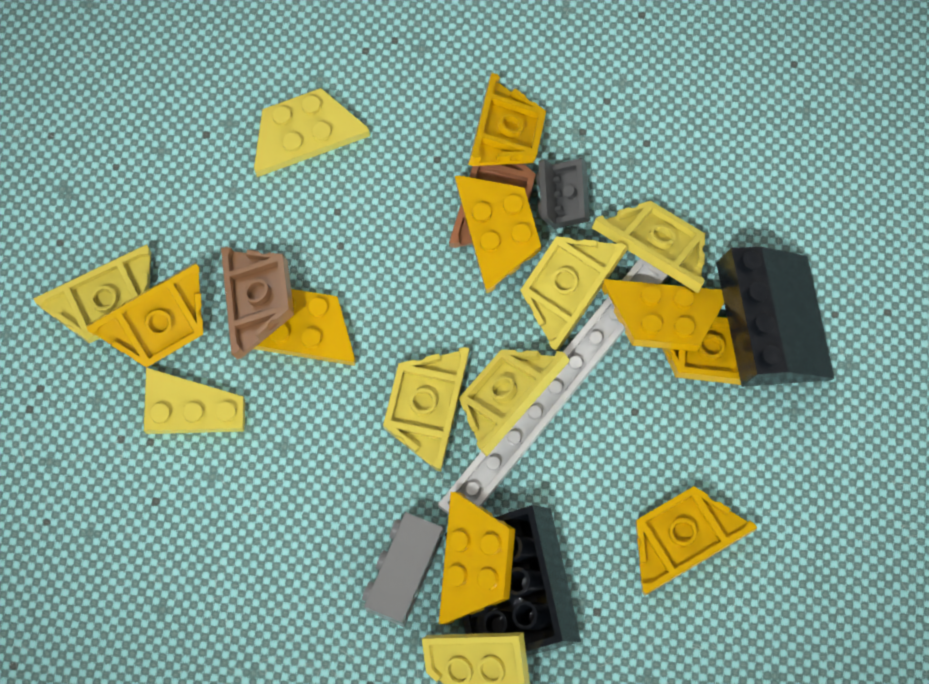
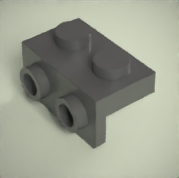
M582 158L554 165L546 159L539 160V172L536 174V180L540 188L541 201L538 202V212L541 219L554 229L589 222L587 163Z

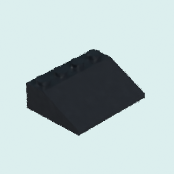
M762 246L731 248L716 262L741 387L833 380V369L808 257Z
M530 505L495 517L515 529L510 597L501 603L485 607L484 610L475 614L462 617L465 633L523 632L526 656L581 642L551 508Z

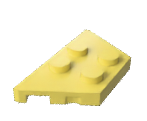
M321 88L262 109L254 164L255 173L259 177L370 137L369 129Z
M652 201L638 204L635 208L628 207L618 210L616 216L605 219L603 215L595 219L592 229L615 243L625 244L628 247V251L696 293H699L704 284V278L702 277V267L705 263V253L703 252L705 245L704 232Z
M556 236L520 291L532 309L533 315L539 326L543 329L552 349L555 351L561 349L602 288L604 279L609 278L628 250L625 244L603 243L587 239L574 240L568 237Z
M146 244L33 299L41 309L90 344L100 338L88 332L87 324L150 289L151 251Z
M466 347L459 348L457 352L441 356L438 353L426 356L423 360H410L398 363L383 427L387 432L432 468L440 472L442 471L470 349Z
M500 350L462 393L459 401L467 414L469 426L478 441L477 446L485 456L491 453L569 363L570 360L564 352L556 351L555 356L541 355L539 351L526 350L524 352H517L516 350Z

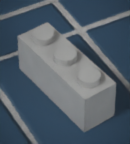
M405 512L402 520L396 519L389 538L393 539L388 551H382L376 564V569L380 570L375 582L369 581L362 596V600L366 602L364 607L367 612L405 627L443 539V527Z

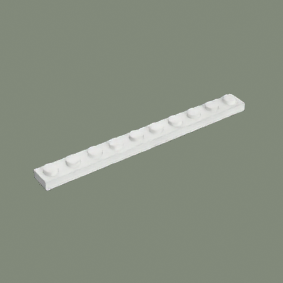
M640 258L622 281L663 284L668 275ZM609 296L563 351L569 358V363L491 453L485 456L480 452L438 503V507L448 515L451 492L463 493L466 496L465 498L477 506H483L623 334L625 327L618 321L614 313L615 307Z

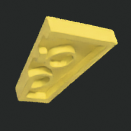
M146 368L144 432L146 434L245 432V399L237 394Z

